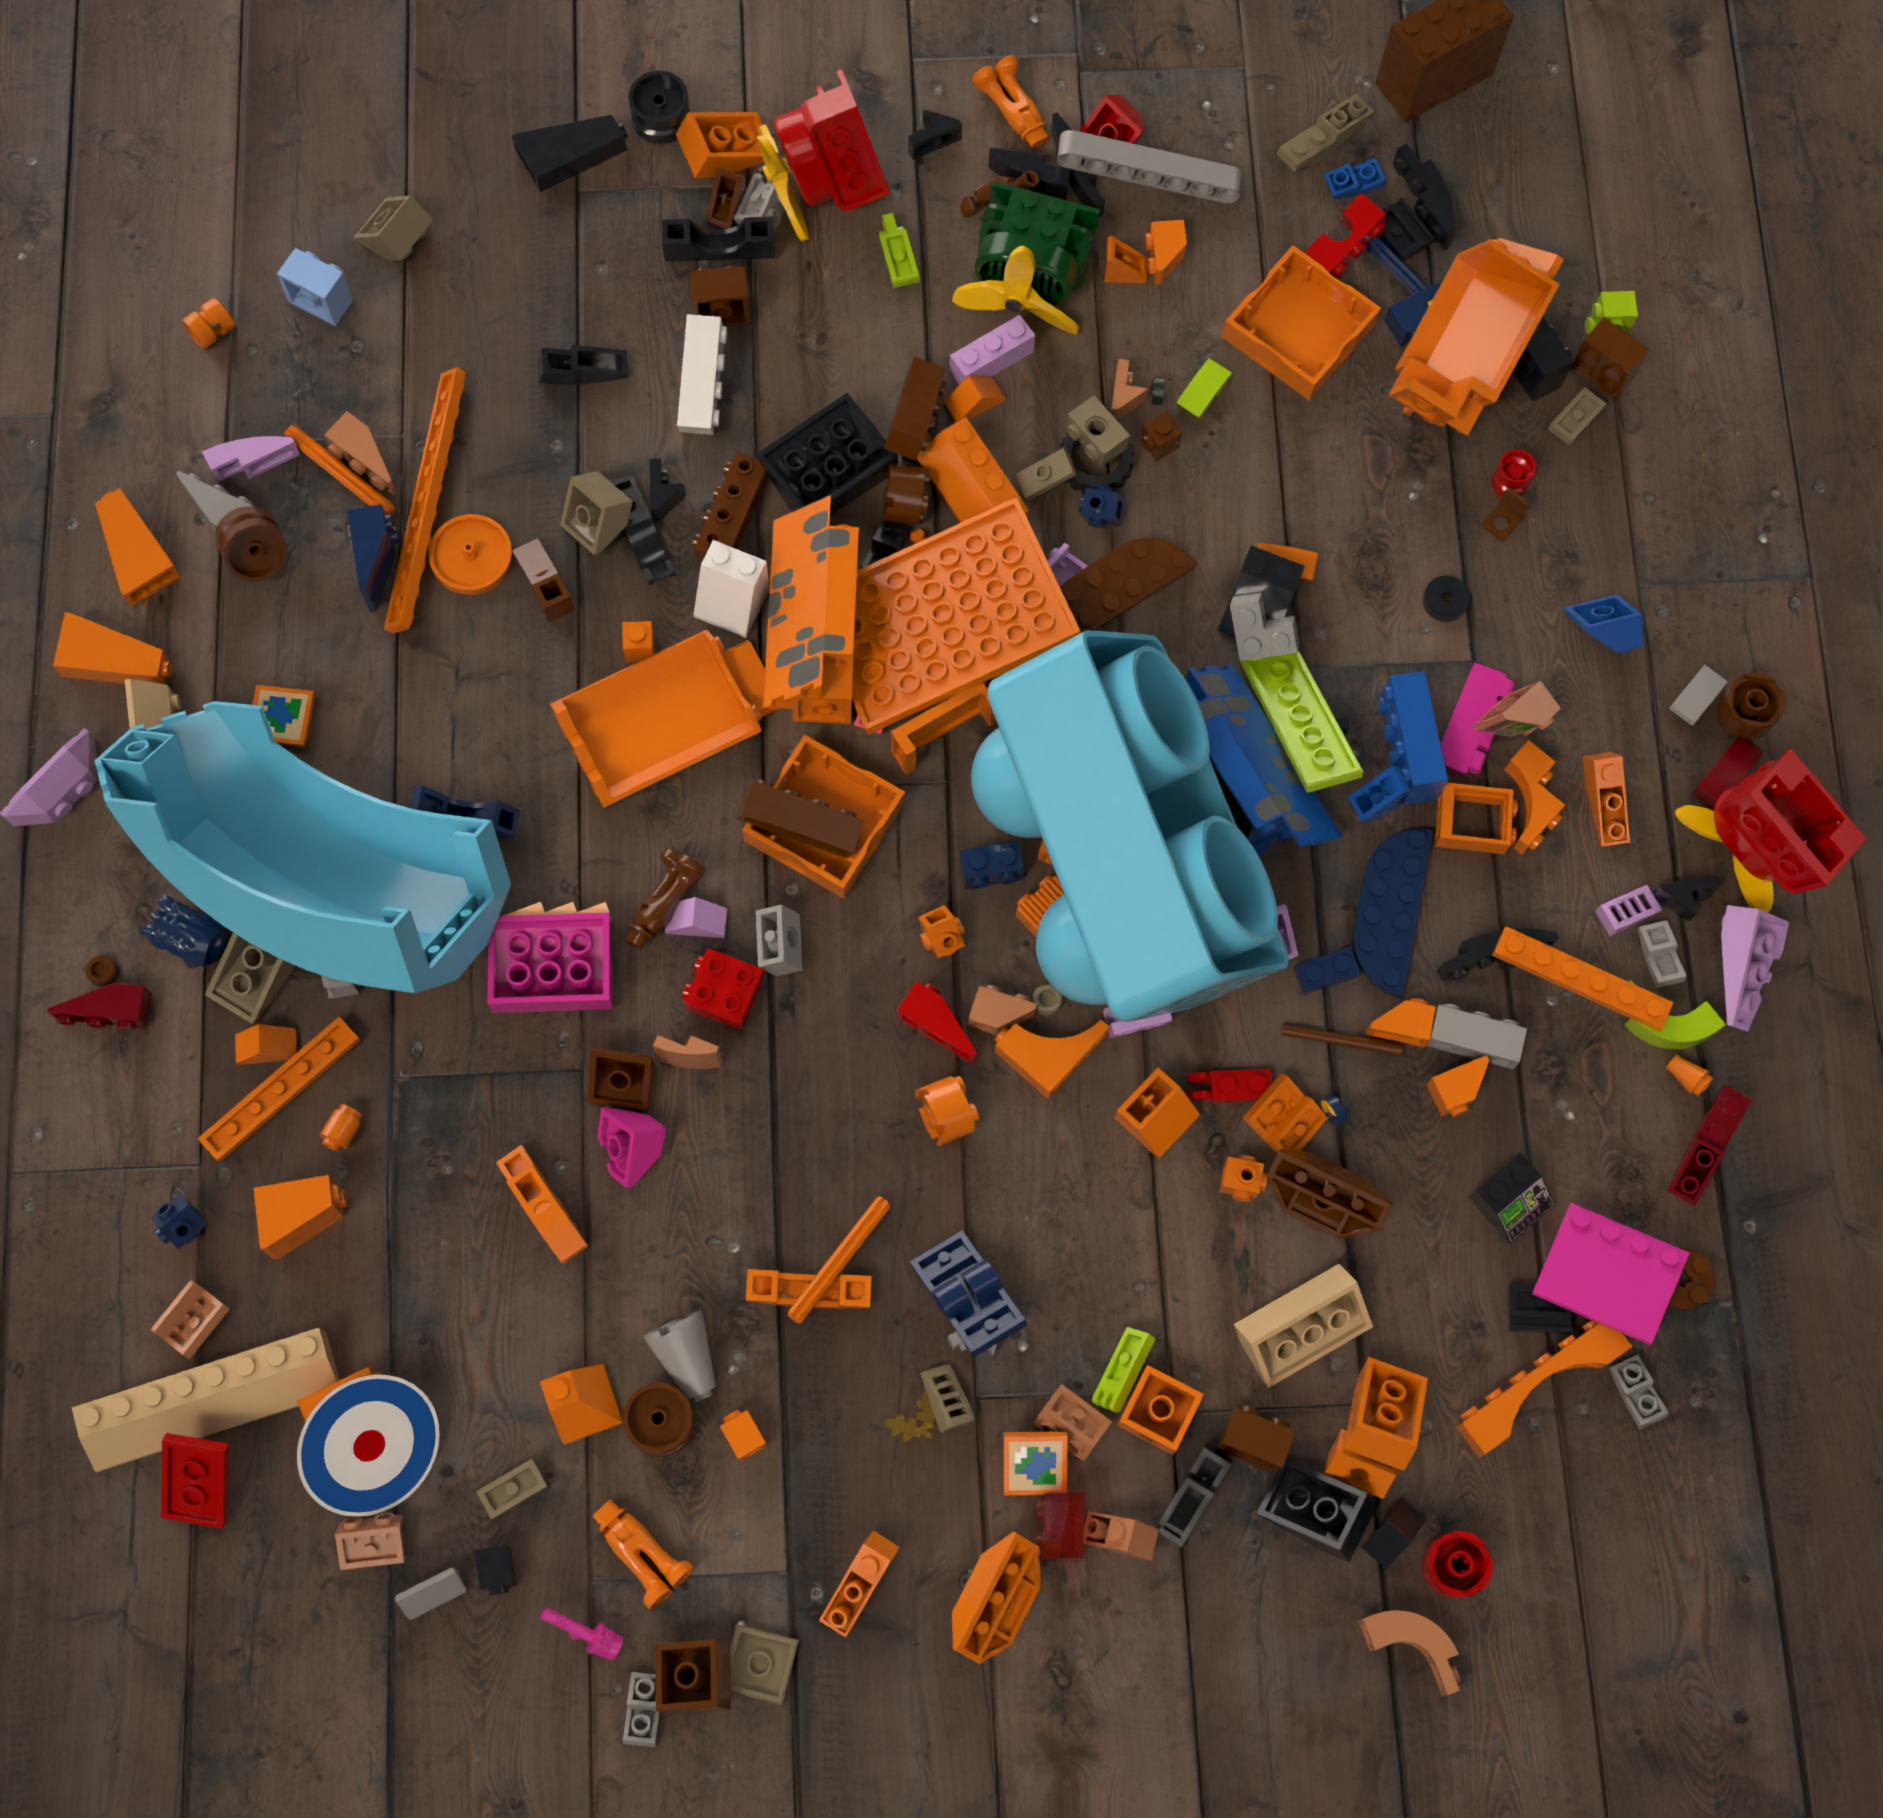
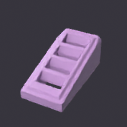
M1645 885L1600 905L1595 912L1611 937L1661 912L1662 909L1649 887ZM1644 895L1651 907L1650 909L1646 910L1639 896ZM1631 900L1635 901L1641 913L1637 914L1630 902ZM1624 904L1631 915L1630 918L1627 917L1621 905ZM1613 909H1616L1617 913L1622 919L1621 922H1618L1617 918L1612 912Z

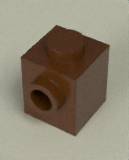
M1166 411L1143 425L1141 443L1155 461H1158L1180 447L1183 432Z

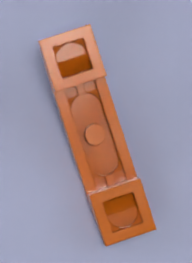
M747 1269L745 1301L793 1306L816 1275ZM843 1274L837 1276L813 1308H870L872 1276Z

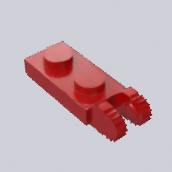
M1271 1069L1210 1071V1073L1196 1072L1186 1075L1187 1082L1210 1083V1091L1197 1090L1188 1093V1098L1192 1102H1257L1272 1085Z

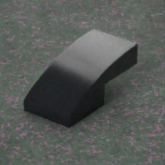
M882 519L872 539V546L861 565V569L901 551L909 528L894 522L883 521Z

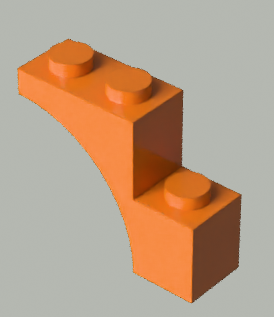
M1530 740L1515 754L1505 768V771L1518 785L1526 808L1524 829L1521 837L1513 847L1521 855L1528 848L1534 851L1545 838L1541 835L1548 827L1552 831L1562 820L1563 817L1559 813L1565 806V804L1544 788L1554 775L1551 769L1556 762Z

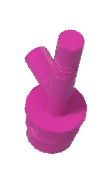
M545 1607L540 1619L568 1632L572 1640L583 1639L587 1641L586 1652L589 1654H595L612 1661L621 1649L623 1637L605 1627L603 1623H599L592 1630L548 1607Z

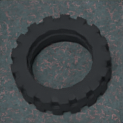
M1097 430L1090 431L1093 435L1102 434ZM1068 433L1066 437H1063L1060 449L1065 448L1068 450L1077 473L1076 476L1065 481L1070 483V487L1073 490L1077 491L1078 489L1082 491L1081 494L1085 495L1086 488L1096 489V485L1110 487L1113 489L1112 492H1115L1116 488H1122L1125 485L1126 479H1129L1134 462V447L1130 444V440L1128 449L1119 455V465L1114 471L1107 475L1093 476L1079 470L1073 461V452L1081 443L1078 440L1074 441Z

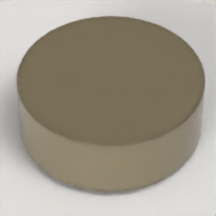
M1045 984L1039 986L1034 991L1032 1002L1037 1004L1036 1012L1043 1016H1051L1057 1013L1062 1005V994L1055 990L1052 985Z

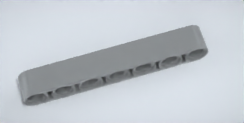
M1074 130L1064 131L1060 135L1057 161L1062 167L1222 203H1234L1240 197L1241 171L1237 167Z

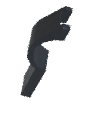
M631 474L612 481L613 485L633 501L625 531L648 584H654V581L667 576H676L671 560H668L662 547L653 519L634 475Z

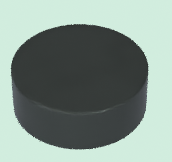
M1154 376L1151 384L1152 405H1163L1164 377Z

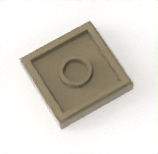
M736 1624L730 1647L731 1692L783 1705L799 1640Z

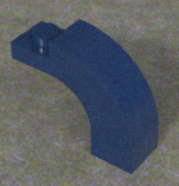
M423 785L414 786L410 804L411 809L492 820L498 840L515 838L520 810L499 800L484 803L466 802L445 796Z

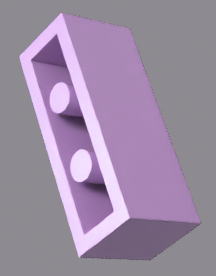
M1018 315L951 354L949 372L959 385L968 375L994 376L1034 352L1035 334L1023 318Z

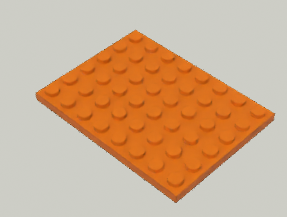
M1017 497L857 570L852 700L868 735L944 701L963 690L972 688L1016 668L1081 633Z

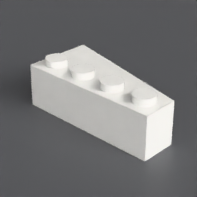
M687 314L677 427L680 432L713 435L714 426L719 427L720 410L716 408L717 399L722 397L720 374L721 371H724L725 354H723V348L727 341V326H723L721 317Z

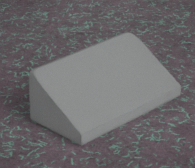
M451 1567L396 1595L395 1601L405 1616L411 1620L464 1594L467 1588L459 1570Z

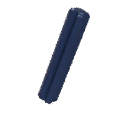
M1380 237L1377 239L1372 238L1367 243V249L1412 295L1428 288Z

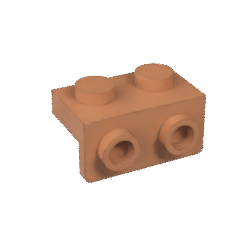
M191 1280L163 1315L160 1316L151 1328V1331L190 1360L230 1308Z

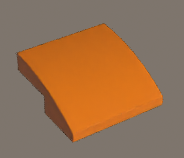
M1280 1074L1243 1116V1119L1278 1153L1280 1149L1300 1151L1328 1117L1312 1098L1304 1096L1287 1075Z

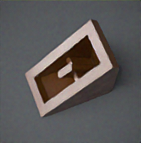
M720 167L717 168L705 219L706 222L726 229L734 226V216L746 192L745 176Z

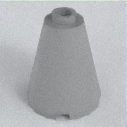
M701 1310L685 1315V1319L673 1320L643 1335L645 1342L687 1399L694 1398L695 1402L713 1395L711 1389L716 1387L705 1322Z

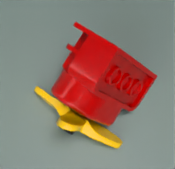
M842 69L836 71L841 86L824 92L821 85L816 86L817 96L805 101L801 107L774 118L773 125L786 158H781L766 124L758 127L759 136L756 139L765 162V166L758 168L764 184L767 183L766 180L773 182L791 224L802 242L809 239V234L797 202L796 193L788 176L791 170L808 207L816 206L833 198L839 209L849 211L891 194Z
M1791 748L1787 749L1778 761L1765 762L1755 773L1747 775L1738 785L1725 790L1718 798L1714 811L1694 805L1682 806L1675 810L1677 818L1689 829L1709 839L1722 842L1733 853L1734 871L1746 902L1750 908L1760 909L1767 913L1771 910L1774 902L1772 881H1776L1784 890L1793 894L1827 886L1867 839L1841 809L1839 803L1821 785L1820 780L1810 772Z

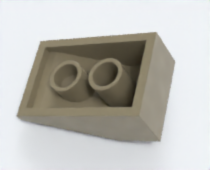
M233 932L205 996L251 1024H256L294 971L296 965L273 956Z

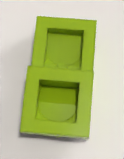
M1209 358L1176 402L1177 405L1201 419L1214 398L1219 396L1233 373Z

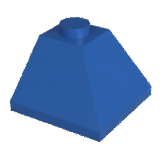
M1618 594L1564 607V612L1583 630L1615 652L1627 653L1632 651L1633 648L1643 646L1642 614Z

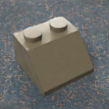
M411 195L388 197L384 199L354 236V239L388 261L404 260L412 253L414 243L428 233V226L434 219Z
M598 471L572 476L560 525L594 556L599 555L627 526L633 501Z

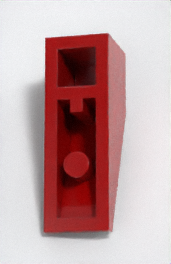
M916 981L897 1009V1018L973 1065L976 1061L977 1052L943 997L939 995L940 991L929 983L925 982L923 985Z

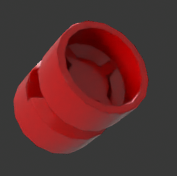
M1514 449L1506 452L1502 456L1492 477L1494 492L1502 498L1505 491L1511 488L1520 496H1523L1536 472L1534 458L1523 450Z

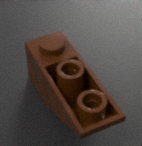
M539 539L513 549L512 552L547 621L551 622L573 612L574 608L571 597Z

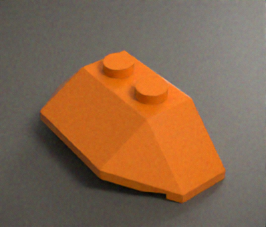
M1012 1532L981 1554L952 1611L953 1650L978 1664H982L986 1659L997 1655L1012 1645L1041 1588L1038 1559L1040 1555L1039 1546Z

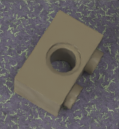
M1095 395L1068 413L1067 433L1074 441L1078 440L1084 447L1086 455L1092 461L1096 460L1101 467L1128 449L1130 434ZM1097 430L1102 434L1093 435L1090 431Z

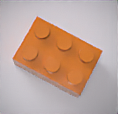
M1368 1357L1356 1380L1344 1449L1405 1471L1418 1446L1428 1378Z

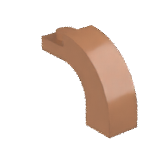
M1400 1610L1385 1611L1358 1620L1369 1651H1374L1393 1643L1409 1644L1417 1648L1426 1657L1442 1696L1460 1691L1457 1683L1461 1682L1459 1673L1453 1663L1449 1665L1447 1660L1459 1655L1449 1636L1434 1622L1416 1613Z

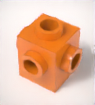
M945 905L918 917L923 933L920 934L922 944L927 951L931 949L937 958L949 956L955 953L957 949L965 946L961 937L962 934H965L963 925L959 918H955Z
M1240 1155L1239 1159L1227 1157L1224 1162L1219 1192L1231 1194L1234 1200L1250 1202L1251 1199H1256L1260 1191H1265L1268 1174L1263 1173L1264 1164L1258 1163L1257 1158L1252 1156Z

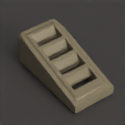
M950 1364L920 1373L940 1433L969 1425L975 1421L972 1409ZM945 1376L946 1381L937 1384L932 1379ZM946 1387L949 1388L950 1393L939 1394L938 1390ZM953 1399L954 1404L945 1406L943 1401ZM956 1410L958 1416L951 1418L949 1412Z

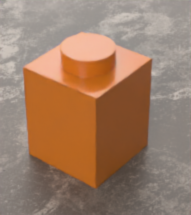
M652 621L622 622L623 652L626 662H639L654 655L655 640Z
M738 1409L723 1418L725 1423L720 1428L739 1462L767 1447L765 1440L747 1410L741 1413Z

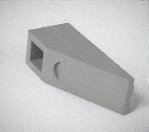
M180 471L176 473L187 493L215 531L219 521L227 513L239 507H254V504L247 498L242 496L236 498L229 495V492L223 487L216 484L212 487L196 474L189 473L187 475Z

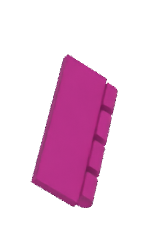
M1474 662L1441 742L1445 768L1467 775V772L1480 774L1487 756L1484 752L1489 751L1495 734L1475 731L1472 726L1507 694L1513 692L1516 683L1507 679V674Z

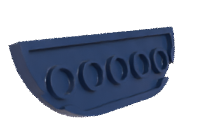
M1410 829L1399 832L1382 842L1373 852L1363 875L1353 928L1352 947L1357 964L1360 965L1369 981L1376 988L1399 999L1404 994L1433 830Z

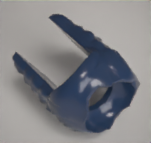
M163 895L159 898L157 902L162 907L161 910L154 909L151 912L150 917L153 924L145 925L141 933L150 938L151 944L154 947L167 950L173 955L183 958L188 968L208 967L214 964L219 959L220 954L226 949L228 933L225 927L207 913H199L197 910L190 909L172 897Z

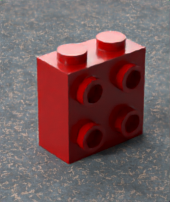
M707 948L705 955H700L695 963L694 972L696 976L693 983L688 982L683 991L682 999L685 1000V1008L687 1011L742 1031L765 978L764 971L759 967Z

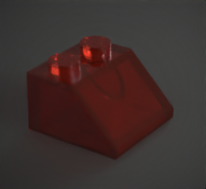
M1085 1492L1045 1493L1043 1501H1037V1520L1042 1521V1534L1036 1533L1035 1545L1040 1548L1041 1561L1079 1563L1083 1559Z

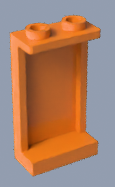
M984 683L957 693L891 731V753L905 775L916 770V750L977 715H982L989 726L995 724V716L987 695L988 688H986Z

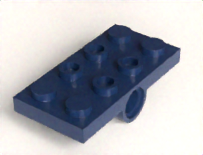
M963 1230L910 1261L912 1269L973 1358L1027 1326L1025 1318L1001 1286L994 1269L986 1259H982Z

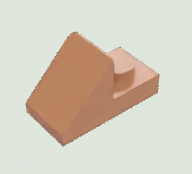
M1118 359L1111 414L1117 421L1145 403L1148 393L1147 388L1131 386L1133 372L1128 371L1129 360Z

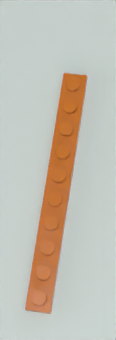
M459 367L448 370L440 375L384 625V630L392 634L410 629L414 620V606L420 593L419 584L426 566L425 557L427 548L431 543V529L433 521L437 516L438 498L443 489L442 480L444 471L448 466L449 448L454 439L453 430L459 415V402L465 389L466 371Z

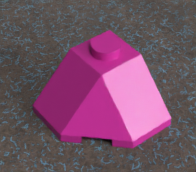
M602 1107L598 1139L601 1147H607L611 1162L607 1163L610 1176L626 1188L633 1187L661 1156L665 1140V1127L646 1114Z

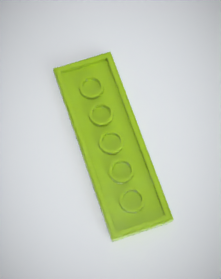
M1299 650L1298 653L1240 661L1251 686L1307 793L1362 778L1363 770Z

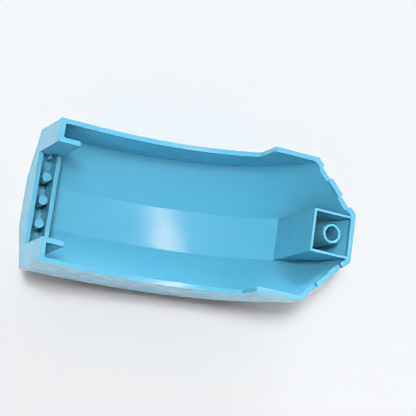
M213 701L204 704V710L194 714L186 715V712L182 711L161 718L162 724L145 729L144 724L132 727L94 760L107 807L134 844L172 885L205 913L249 943L279 959L332 979L409 993H418L456 981L489 943L511 886L492 820L411 809L380 800L344 785L301 761L276 743L263 706Z

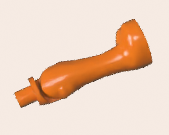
M1014 55L1004 57L998 62L995 70L992 66H985L978 70L972 78V83L979 91L987 94L993 100L1012 130L1021 135L1022 141H1027L1031 148H1036L1046 143L1050 139L1045 131L1046 124L1043 122L1037 107L1023 91L1016 79L1019 62ZM1000 84L1007 91V93L1010 95V97L1014 100L1015 103L1011 102L1007 98Z
M612 1499L606 1502L592 1516L601 1526L599 1531L605 1533V1539L611 1549L643 1584L646 1591L643 1603L649 1610H652L672 1593V1590L642 1559L640 1551L648 1555L673 1588L679 1587L693 1572L694 1566L690 1562L674 1560L636 1518L628 1514L624 1507L619 1508Z

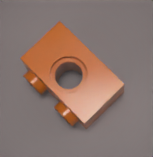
M1341 1429L1329 1451L1324 1475L1384 1499L1397 1475L1398 1469L1345 1450L1344 1444L1347 1431Z

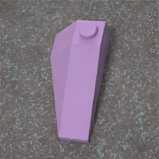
M1728 905L1726 914L1722 919L1721 941L1727 1025L1742 1031H1749L1761 1003L1759 992L1762 985L1769 983L1772 973L1769 972L1773 960L1780 959L1789 927L1788 921L1760 909Z

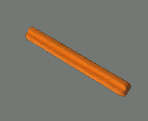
M290 425L286 429L285 436L292 437L298 449L367 505L382 504L386 514L394 513L395 507L389 500L299 427Z
M880 1196L874 1200L788 1311V1316L798 1324L803 1322L888 1212L890 1203Z

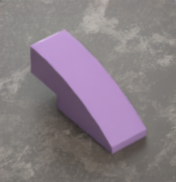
M280 436L238 439L202 451L217 482L243 470L248 479L300 455L292 437Z

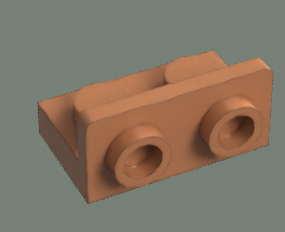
M1062 1384L1034 1421V1425L1041 1432H1067V1451L1082 1461H1085L1112 1423L1111 1420Z
M387 1512L378 1514L375 1518L362 1519L360 1516H353L340 1522L335 1532L340 1570L404 1563L406 1555L402 1533L403 1515H394V1513Z

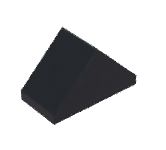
M1399 1499L1361 1548L1386 1569L1413 1541L1425 1519L1406 1502Z

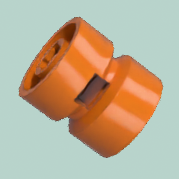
M214 297L200 306L201 312L193 311L181 320L187 332L203 350L217 341L218 334L224 336L236 327L229 313Z

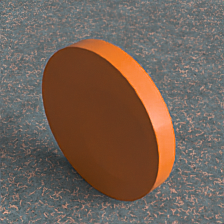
M466 514L450 519L435 532L429 545L428 557L435 577L444 587L459 594L475 595L495 588L505 579L512 565L513 552L508 534L500 524L483 515Z

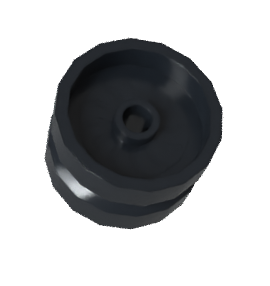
M660 70L647 72L638 77L630 87L628 98L633 128L640 137L648 142L657 144L671 143L678 139L676 132L686 115L690 113L687 87L681 78L671 72Z

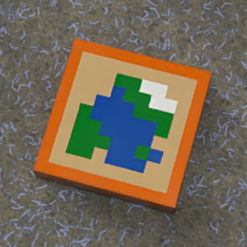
M256 685L253 705L263 706L275 742L280 746L306 749L316 698L315 692Z
M1004 1432V1496L1067 1495V1432Z

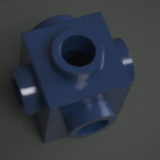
M1096 485V489L1086 488L1085 496H1081L1079 502L1080 516L1091 527L1102 529L1105 528V525L1120 527L1126 499L1119 492H1112L1113 489L1107 486Z
M181 1193L170 1202L162 1204L157 1209L156 1214L151 1217L157 1226L154 1230L155 1234L163 1243L167 1244L171 1241L178 1249L184 1244L192 1242L198 1235V1232L207 1225V1222L198 1210Z

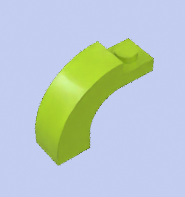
M1706 1001L1686 1015H1668L1660 1032L1632 1019H1629L1624 1025L1635 1036L1648 1044L1665 1049H1684L1706 1041L1726 1024Z

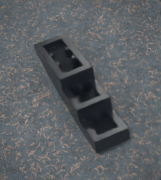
M1056 112L1052 115L1051 132L1058 156L1061 133L1072 129ZM1070 169L1068 182L1082 205L1100 209L1099 218L1102 217L1105 200L1095 190L1097 175Z

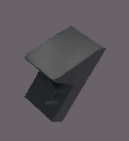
M923 110L925 130H917L911 136H908V152L911 158L915 160L962 139V123L958 119Z
M661 458L649 459L650 512L653 523H659L685 498L686 492L685 486L682 483L669 484L668 469L662 468Z
M1718 875L1660 884L1652 894L1656 901L1683 919L1690 921L1697 914L1694 901L1710 899L1712 894L1720 887Z

